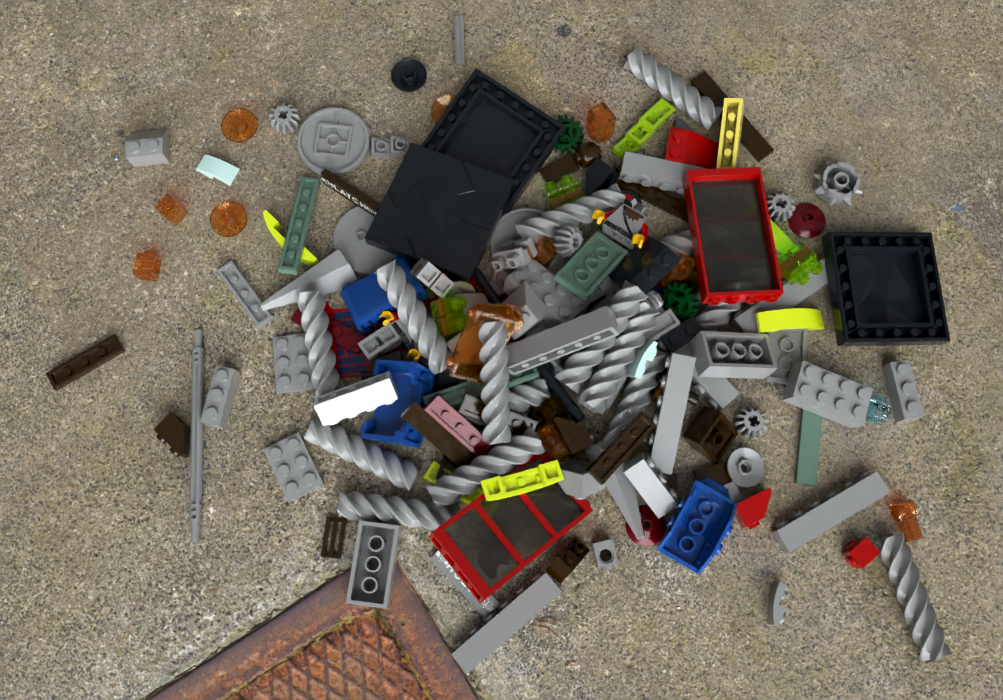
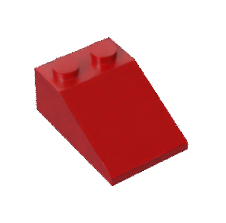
M670 127L663 159L706 169H716L719 143L687 129Z

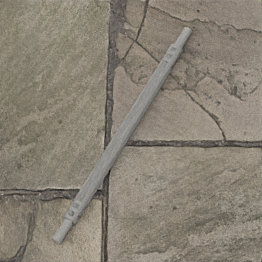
M199 329L194 330V348H192L189 502L191 543L199 542V523L202 522L203 423L200 420L203 413L204 348H202V330Z

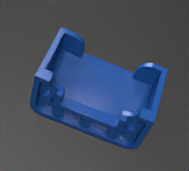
M400 256L395 257L393 260L396 259V264L404 270L406 281L415 288L416 298L420 299V301L428 299L429 296L421 282L410 273L412 266L408 259ZM375 272L354 284L345 285L340 293L353 322L363 335L371 331L370 325L372 323L374 325L378 324L377 321L381 319L379 316L383 311L393 312L397 310V308L390 304L387 292L378 284Z
M376 359L373 375L376 376L390 371L398 390V399L392 404L378 406L375 409L373 420L367 419L362 424L360 437L403 446L419 447L422 444L423 436L400 416L412 401H415L422 408L425 406L423 397L432 394L435 376L430 369L417 362Z

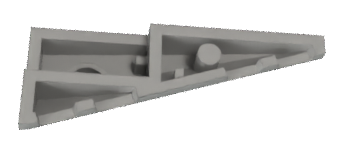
M338 249L262 302L260 307L266 312L268 309L285 307L287 304L294 302L298 303L300 292L321 289L320 292L324 296L336 291L341 292L345 285L354 284L359 280L348 261Z
M602 441L586 450L592 462L602 453ZM629 455L607 479L606 487L636 538L641 539L645 537V533L641 523L642 517L637 502V491L623 473V465L630 461Z

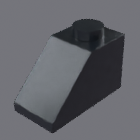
M598 157L585 171L586 196H590L598 190L607 189L619 176L613 168Z

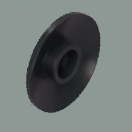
M404 59L393 67L391 79L397 89L404 92H414L425 84L427 72L421 62L415 59Z

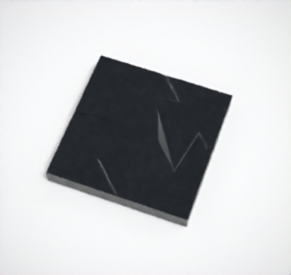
M476 68L421 146L514 180L515 187L502 213L503 216L514 207L566 133V127Z
M411 142L365 236V241L369 245L413 262L423 258L442 273L471 284L515 187V181Z
M827 232L822 236L837 346L942 345L950 342L932 233Z

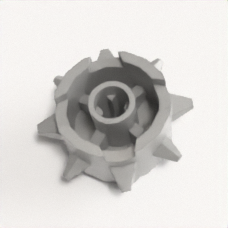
M826 161L825 171L823 173H814V176L818 179L815 193L818 198L827 202L830 206H840L844 203L850 206L852 195L854 193H863L859 188L862 174L856 173L854 171L855 167L848 164L847 161L837 162V164Z

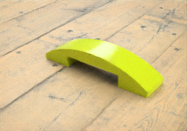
M264 210L263 215L266 225L274 239L283 249L285 238L279 233L282 227L267 210ZM304 247L301 262L310 266L318 264L317 258Z
M792 308L755 314L759 333L776 332L784 329H807V331L825 329L822 313L817 309Z
M558 460L540 464L536 468L504 477L497 476L482 480L480 483L486 501H493L549 486L564 480Z

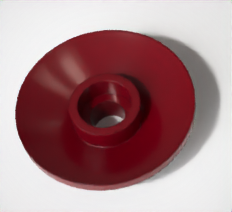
M802 203L795 206V210L792 212L793 215L788 219L792 232L801 238L808 239L818 236L823 231L826 223L823 212L817 206L810 203ZM806 216L810 217L812 220H807Z
M640 506L639 512L642 517L641 523L645 537L637 539L627 521L626 532L629 538L636 544L651 546L662 539L666 527L663 516L658 519L649 506ZM644 522H648L650 524L649 529H645L643 527Z

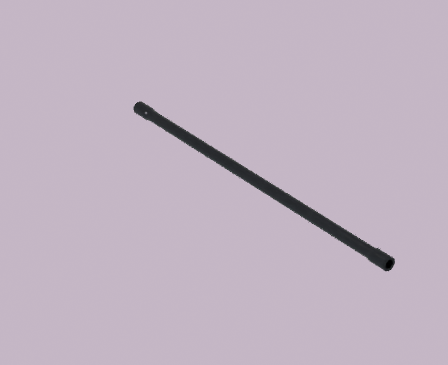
M478 268L474 278L502 317L503 301ZM527 335L518 338V341L524 339ZM547 363L537 366L574 422L579 423L582 421L585 415L571 399Z

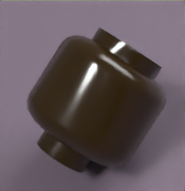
M594 142L579 144L573 153L575 163H578L582 168L589 167L597 157L600 159L602 157L599 145H596Z

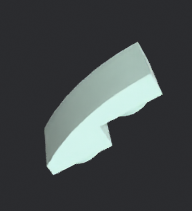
M206 154L196 168L197 171L211 179L215 177L231 186L240 170L221 159Z
M646 341L644 345L638 347L636 359L629 364L626 376L642 378L646 368L645 362L653 361L656 356L658 342Z

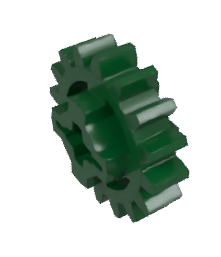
M558 115L556 121L566 127V133L554 148V152L556 153L558 150H561L562 155L564 151H567L569 154L571 149L575 151L577 145L582 144L584 128L579 127L580 121L574 122V117L568 119V116L565 115L564 119H562Z
M681 281L670 283L668 287L663 288L664 293L660 294V297L664 302L663 309L666 311L671 308L680 323L696 316L695 311L699 310L696 304L700 300L695 299L698 293L692 292L693 286L688 288L687 282L681 283Z

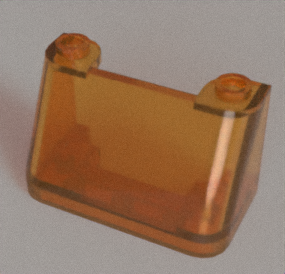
M488 303L470 306L467 312V322L454 353L447 360L446 366L449 368V376L484 385L480 378V371L484 364L479 358V352L483 346L478 335L479 329L482 326L479 320L496 319L505 322L508 330L507 346L512 333L516 334L517 331H521L524 325L521 306L513 303Z

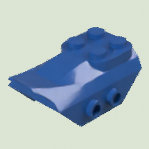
M707 477L702 481L695 479L685 498L679 500L676 506L678 509L676 515H672L666 524L669 528L657 550L681 566L700 575L714 555L720 553L723 547L721 542L724 537H728L733 527L730 525L733 522L738 503L731 500L727 488Z

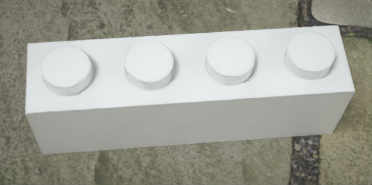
M390 371L316 397L314 408L323 426L328 424L334 425L347 417L354 418L361 412H370L380 405L394 403L398 399V390Z

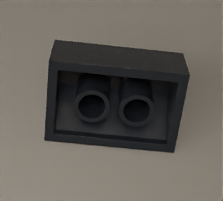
M648 236L642 247H637L609 277L621 289H623V284L626 280L647 294L680 259L668 246Z

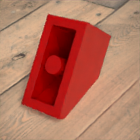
M767 488L738 502L735 516L741 528L748 526L749 529L760 525L759 520L765 517L772 493L771 488Z

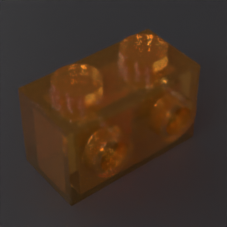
M604 101L588 111L586 122L588 135L597 144L602 141L606 142L613 136L616 123L615 115Z

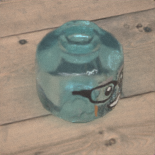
M875 395L874 398L870 399L866 422L882 425V423L889 420L892 405L886 401V397Z

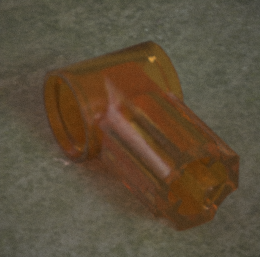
M683 256L661 279V285L665 288L670 283L687 278L696 267L694 259L690 256Z
M909 499L891 504V515L898 522L901 533L904 532V542L923 538L916 518L918 510L914 501Z

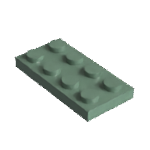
M596 231L555 275L554 280L584 301H587L627 256L628 251Z

